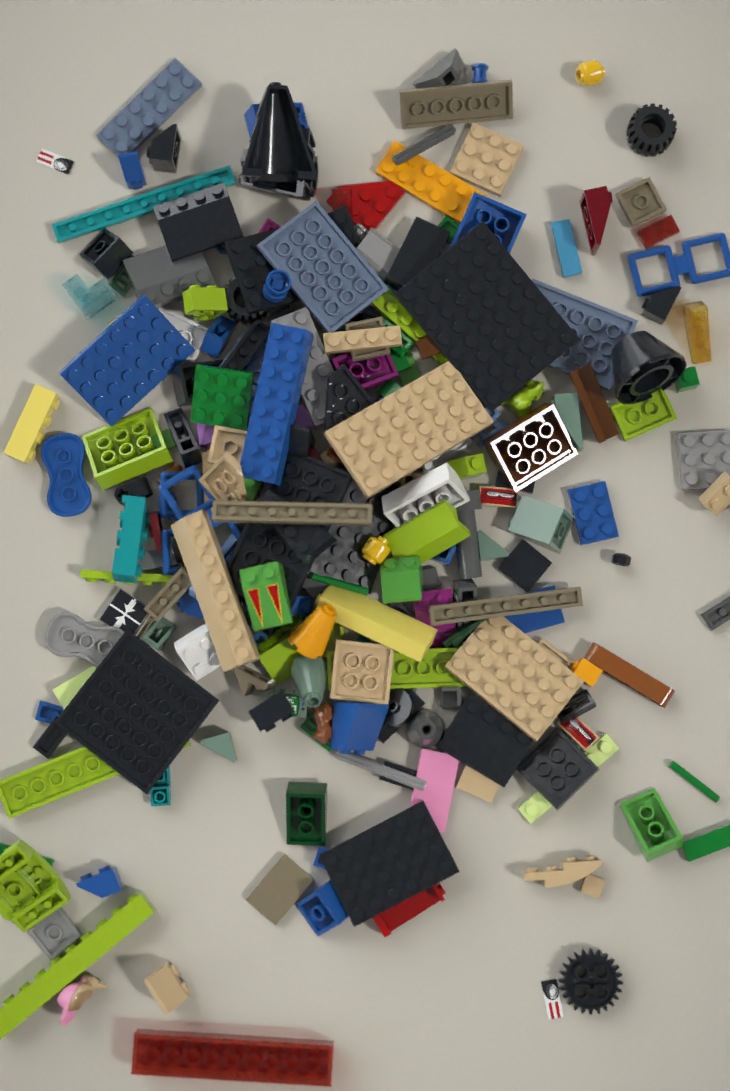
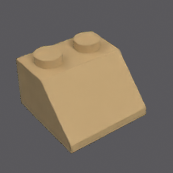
M169 961L149 974L144 980V983L165 1015L169 1014L190 996L188 984L186 981H181L178 976L180 974L179 970L174 964L171 965Z

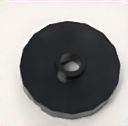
M399 688L390 689L389 704H386L389 706L383 724L392 728L401 727L413 715L414 702L406 691Z

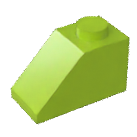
M483 453L446 462L458 474L460 480L479 477L487 472Z

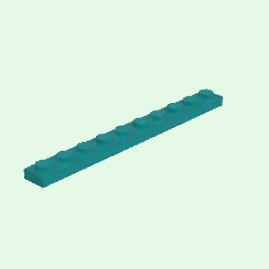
M228 165L54 223L52 226L57 242L60 244L153 213L154 206L221 183H225L226 188L236 185V181L231 167Z

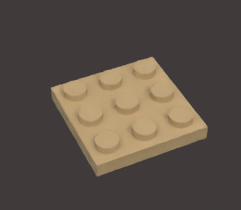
M473 123L450 173L463 181L501 197L524 145Z
M336 640L330 698L389 704L394 650L382 644Z

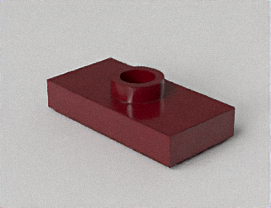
M157 510L149 514L151 523L149 533L150 537L154 538L156 551L160 552L162 551L163 527L160 513Z

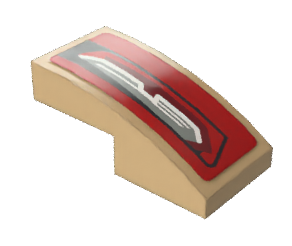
M478 486L482 506L516 509L519 491L515 493L512 488Z
M579 717L563 725L560 720L556 723L584 751H587L599 739Z

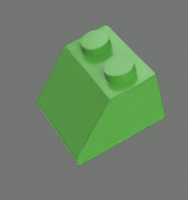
M420 556L385 559L381 564L380 571L383 603L422 600L423 569Z

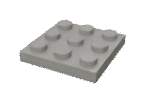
M730 430L677 434L681 490L708 489L724 471L730 474Z

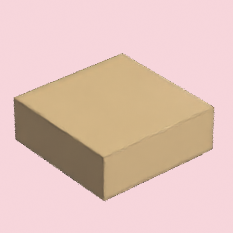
M589 874L584 877L580 892L599 899L605 880Z

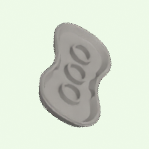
M61 612L56 614L47 626L45 645L56 656L80 657L86 659L97 668L123 635L124 631L114 626H94L88 624L74 613Z

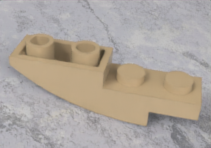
M596 855L585 856V859L577 860V857H565L566 861H561V869H558V866H547V870H539V867H528L527 871H522L523 880H543L545 888L557 887L586 877L603 863L600 858L597 859Z

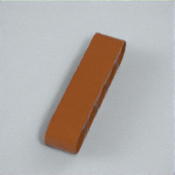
M594 642L584 659L603 670L604 673L663 708H666L675 692L672 688Z

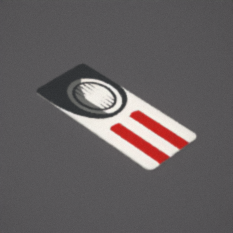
M41 149L36 160L40 164L65 174L70 173L74 161L45 149Z
M557 980L542 981L548 1019L563 1017Z

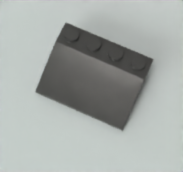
M165 245L122 260L137 300L145 294L157 308L183 300L182 292L189 289L191 285H200L201 287L215 285L202 252L172 262Z

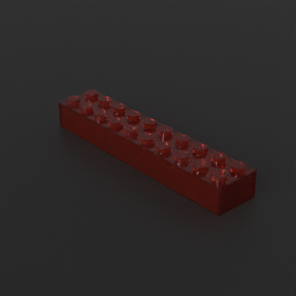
M137 1029L134 1033L131 1075L331 1087L334 1041Z

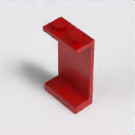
M439 883L376 915L373 919L385 938L391 934V931L437 902H443L445 900L443 895L446 892Z

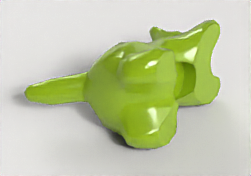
M530 380L522 390L517 391L501 405L507 404L511 410L516 412L518 417H522L532 410V402L539 400L544 395L545 390L542 388L545 383Z

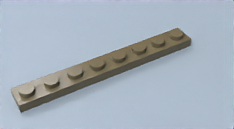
M213 501L212 521L372 526L373 506L372 504Z
M571 587L428 607L431 626L578 607L583 606L581 587Z

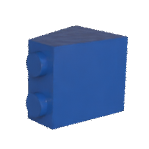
M333 702L331 749L339 750V754H350L351 750H354L353 754H365V751H373L389 705Z

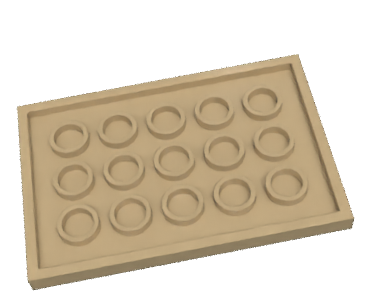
M505 617L488 618L479 624L444 667L535 742H537L584 683L580 677Z

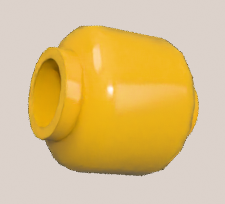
M597 60L582 62L579 68L576 69L577 81L584 87L599 85L605 76V68Z
M381 536L378 538L370 537L362 548V553L364 554L362 557L373 565L376 563L382 564L390 553V548L387 546L389 542Z

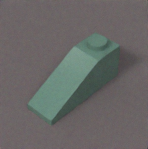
M577 392L554 394L550 404H554L577 452H581L584 448Z

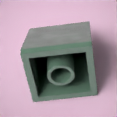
M522 495L521 500L516 504L515 515L509 521L508 531L517 537L560 554L574 518L564 508Z

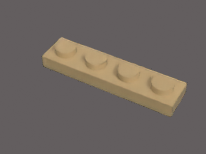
M400 325L323 333L325 354L402 346Z

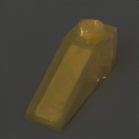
M702 301L683 304L684 325L692 364L711 361L708 306Z

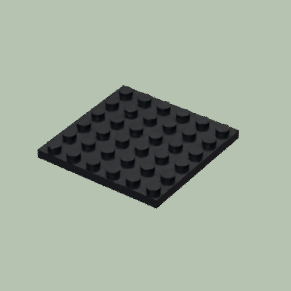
M127 629L54 723L140 790L148 794L220 700Z

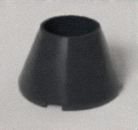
M637 331L627 335L611 351L615 397L622 404H636L652 398V393L661 388L663 391L666 390L685 371L687 363L684 356L647 331Z

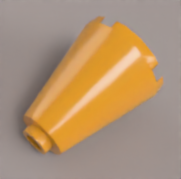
M321 604L289 634L288 640L292 646L295 644L298 647L296 651L312 659H316L318 656L322 657L337 617L335 608L330 604Z

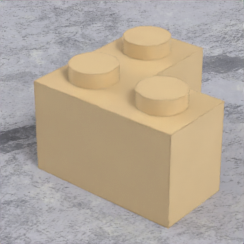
M726 471L698 498L716 517L730 504V474Z

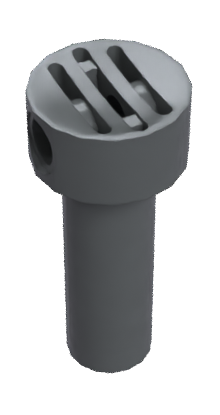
M480 490L466 491L470 501L456 508L458 520L470 530L471 535L456 544L459 579L482 577L475 510L482 509Z

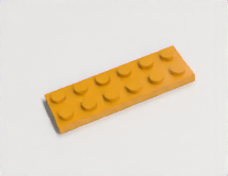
M395 140L375 170V174L387 181L391 180L405 192L445 216H449L459 224L474 192L490 198L419 154L396 166L392 161V156L407 147Z

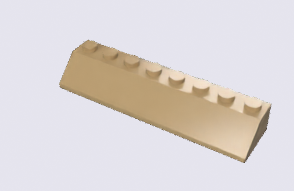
M200 510L181 518L172 524L171 528L223 672L261 659L208 512Z

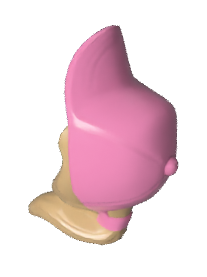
M91 974L83 975L78 982L67 984L61 989L57 998L58 1004L63 1009L60 1024L66 1025L73 1020L76 1011L80 1010L82 1004L92 996L94 989L103 990L108 985L101 983Z

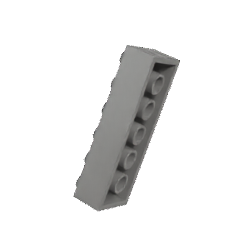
M307 307L274 319L271 323L307 329L314 334L300 397L314 430H318L325 425L327 379L334 370L327 354H325V349Z

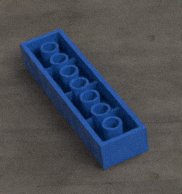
M271 323L240 461L243 478L281 485L289 449L290 428L295 422L314 334L307 329Z

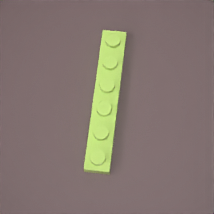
M604 734L583 753L598 767L613 755L619 747L608 734ZM537 791L517 809L531 824L552 805Z

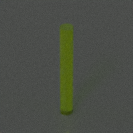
M294 616L292 618L293 623L283 625L257 647L258 652L263 653L297 625L301 616Z

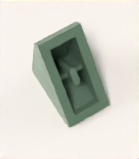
M481 530L477 532L480 561L505 559L509 556L510 553L485 533Z
M163 617L160 621H156L141 640L156 650L161 651L176 630L177 625Z
M230 732L201 740L200 744L231 762H236L237 756Z

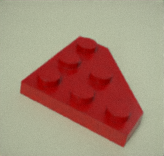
M391 180L338 186L326 202L335 210L347 205L354 224L359 223L369 231L370 228L376 230L405 195V191Z

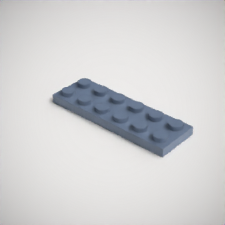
M175 58L96 135L97 138L117 157L121 154L136 151L202 87V83Z

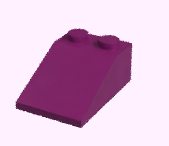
M347 353L333 358L330 362L334 371L340 365L345 364L365 391L399 375L390 355L353 362L351 353Z
M452 589L423 591L422 600L413 601L415 619L431 626L428 606L453 603ZM455 623L431 626L438 629L429 649L445 648L442 642L448 638L446 633L455 630Z

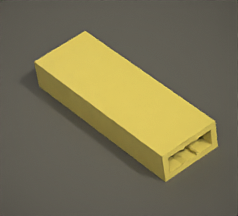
M331 585L326 587L322 594L317 596L315 601L316 608L321 604H330L335 608L337 613L336 623L418 662H421L438 631V629L370 597Z

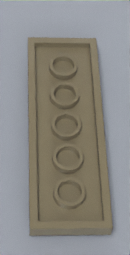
M512 80L399 90L402 129L513 119Z

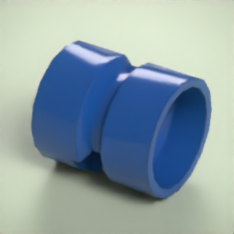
M283 270L271 271L263 286L264 297L274 303L284 300L291 286L290 276Z

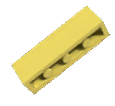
M35 384L4 450V454L29 465L30 461L34 460L36 456L35 449L44 439L43 432L51 424L53 410H56L60 404V396L56 392Z

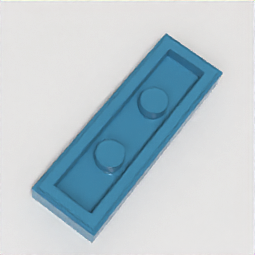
M570 219L552 222L551 229L563 278L582 274Z

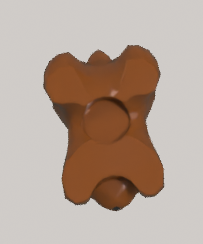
M324 702L314 708L317 732L311 736L322 744H326L331 740L333 706Z

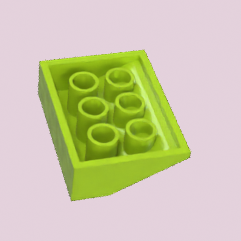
M152 407L121 419L112 427L107 425L81 436L94 477L102 490L173 462ZM156 434L162 446L156 449L150 438Z

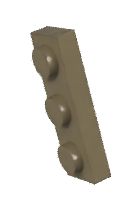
M181 567L144 608L157 622L163 618L191 587L192 583L187 569Z

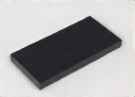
M416 216L385 281L402 288L440 256L450 231Z

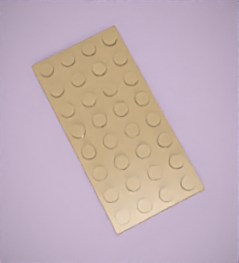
M448 361L325 431L324 436L368 499L489 427L494 421L461 373Z

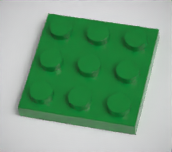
M197 364L190 422L247 431L254 373Z

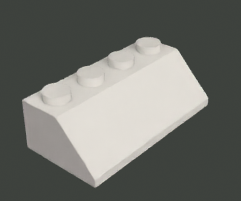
M448 463L381 497L383 513L396 527L444 499L455 508L470 501L458 474Z

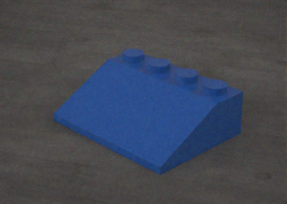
M474 192L450 248L483 221L510 253L527 214Z

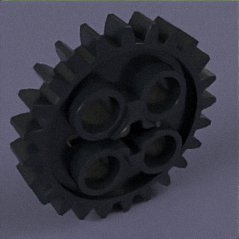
M589 948L587 954L584 949H581V955L574 952L575 958L572 959L568 956L567 958L570 963L562 964L566 970L559 971L564 976L558 979L560 983H564L559 989L560 991H566L562 994V997H569L567 1004L571 1005L574 1003V1010L581 1007L580 1011L582 1014H584L586 1009H588L590 1015H592L593 1009L600 1014V1008L602 1007L605 1011H608L606 1005L614 1006L612 999L619 1000L616 992H622L618 985L623 984V981L618 979L622 976V973L616 972L619 969V965H612L615 960L613 958L607 960L608 954L606 952L601 956L599 949L595 954L592 948ZM583 966L586 968L585 973L581 976L577 975V968ZM599 967L605 968V973L602 976L596 975V970ZM590 977H592L594 981L608 980V983L592 982L589 986L587 982L582 981L574 983L573 980L579 979L589 981ZM578 987H585L583 995H576ZM599 987L605 988V993L602 996L596 995V990Z

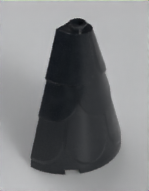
M279 82L270 83L264 91L256 114V123L249 140L248 151L242 166V179L247 181L248 178L249 183L270 186L294 185L299 179H305L307 183L317 180L316 169L307 146V140L298 120L300 117L288 86L281 85Z

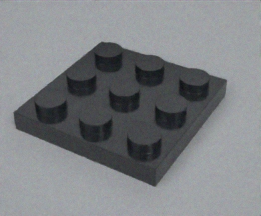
M556 728L518 765L516 770L558 811L599 771V768L569 738Z

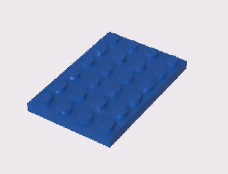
M143 294L71 360L59 374L112 427L165 379L175 366L180 365L189 357L195 349Z

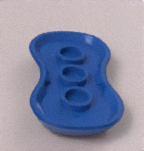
M62 433L53 435L44 441L41 448V458L50 479L47 503L50 510L58 516H76L89 508L92 499L90 488L83 475L85 446L83 441L75 434Z

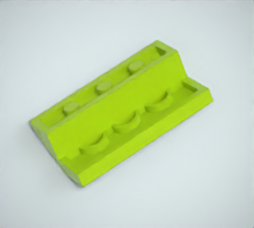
M444 499L383 535V538L389 542L387 546L390 548L394 558L420 556L422 564L471 535L470 530L458 520L457 509Z

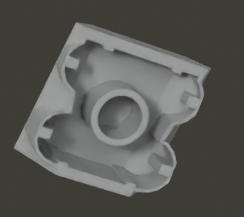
M370 228L365 238L356 248L376 274L384 280L400 250L374 228Z

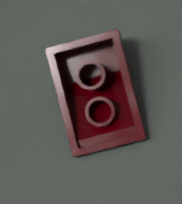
M607 186L584 190L579 202L592 256L596 255L601 245L610 205L613 202L611 191L608 192Z

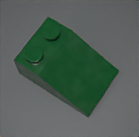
M288 782L286 791L287 845L326 846L327 783Z

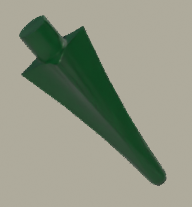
M486 619L475 620L446 633L448 638L442 642L445 648H448L453 644L456 648Z

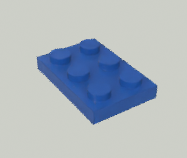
M605 481L567 490L581 546L619 537Z

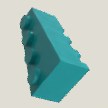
M122 495L124 511H120L119 516L122 531H117V546L119 548H115L112 576L114 581L137 583L138 577L142 576L143 566L140 564L141 559H145L146 548L143 547L144 541H148L149 530H147V524H151L146 497Z

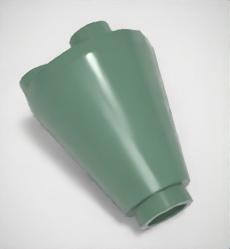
M323 655L321 658L318 656L316 659L306 656L296 657L291 666V676L306 706L310 708L318 707L323 699L327 684V661Z

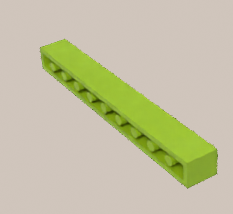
M135 892L127 899L128 904L122 908L119 905L111 912L113 916L109 920L104 918L96 924L97 930L93 933L89 930L80 938L82 940L80 944L76 946L73 943L65 950L67 954L63 958L58 956L50 962L51 968L47 971L43 968L34 976L36 978L34 982L30 984L27 981L19 988L20 993L17 996L12 994L3 1001L5 1005L0 1009V1040L157 911L143 892L139 895Z

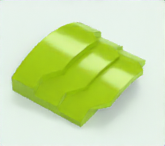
M18 840L0 855V914L5 920L13 921L23 933L69 902L71 894L52 866L30 845Z

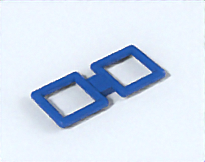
M718 233L684 241L682 243L684 254L674 257L669 245L628 254L627 260L636 295L642 297L680 286L678 276L689 274L692 284L730 277V250L726 235ZM719 241L726 270L697 276L691 247ZM665 253L672 282L643 288L636 260Z
M195 465L190 466L158 486V490L179 520L204 510L208 512L213 528L224 523L212 521V511L210 508L213 507V501L216 500L200 483L199 479L203 475ZM193 474L210 500L184 514L168 489ZM225 522L238 541L242 533L235 522ZM231 555L225 558L226 564L228 563Z
M161 472L160 484L180 472ZM192 474V475H190L189 477L185 478L184 480H196V479H195V477H194L193 474ZM196 480L198 507L204 503V491ZM161 494V515L174 518L175 523L179 519L173 510H169V505ZM182 510V511H183L184 514H187V513H189V512L192 511V510ZM164 529L162 531L164 575H175L181 568L170 567V537H175L172 529Z

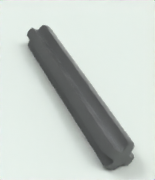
M449 124L393 155L392 161L398 166L453 136L456 129L452 124Z

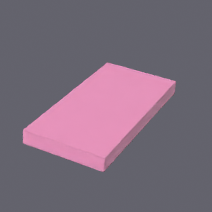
M421 748L416 777L425 780L427 783L423 791L413 788L409 808L424 801L439 832L445 833L459 761L447 753Z

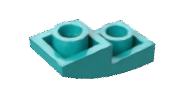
M170 766L150 791L151 807L171 805Z

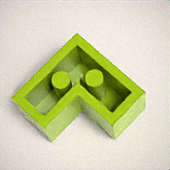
M191 285L189 289L182 292L185 315H193L194 321H211L228 311L225 288H217L216 285L207 287Z

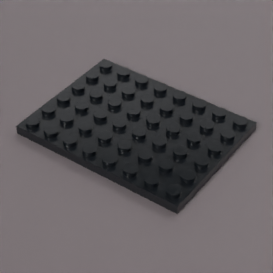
M483 221L394 293L397 300L437 346L443 356L461 373L472 391L490 413L580 340Z

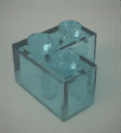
M76 274L62 284L88 320L118 299V296L105 278H102L88 288L80 276Z

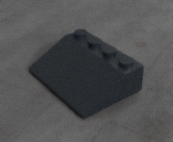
M225 183L153 207L172 262L224 245L225 241L244 237Z
M468 694L437 748L504 788L526 754L533 739L501 713Z

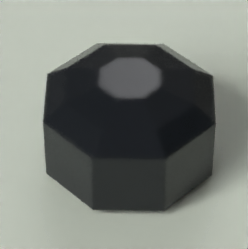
M615 553L612 556L611 563L619 566H629L631 557L624 553Z

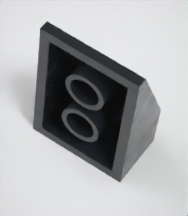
M223 360L180 364L172 369L171 376L178 407L192 405L196 365L219 367Z

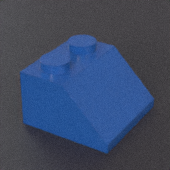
M331 880L296 903V906L317 936L336 927L349 917Z

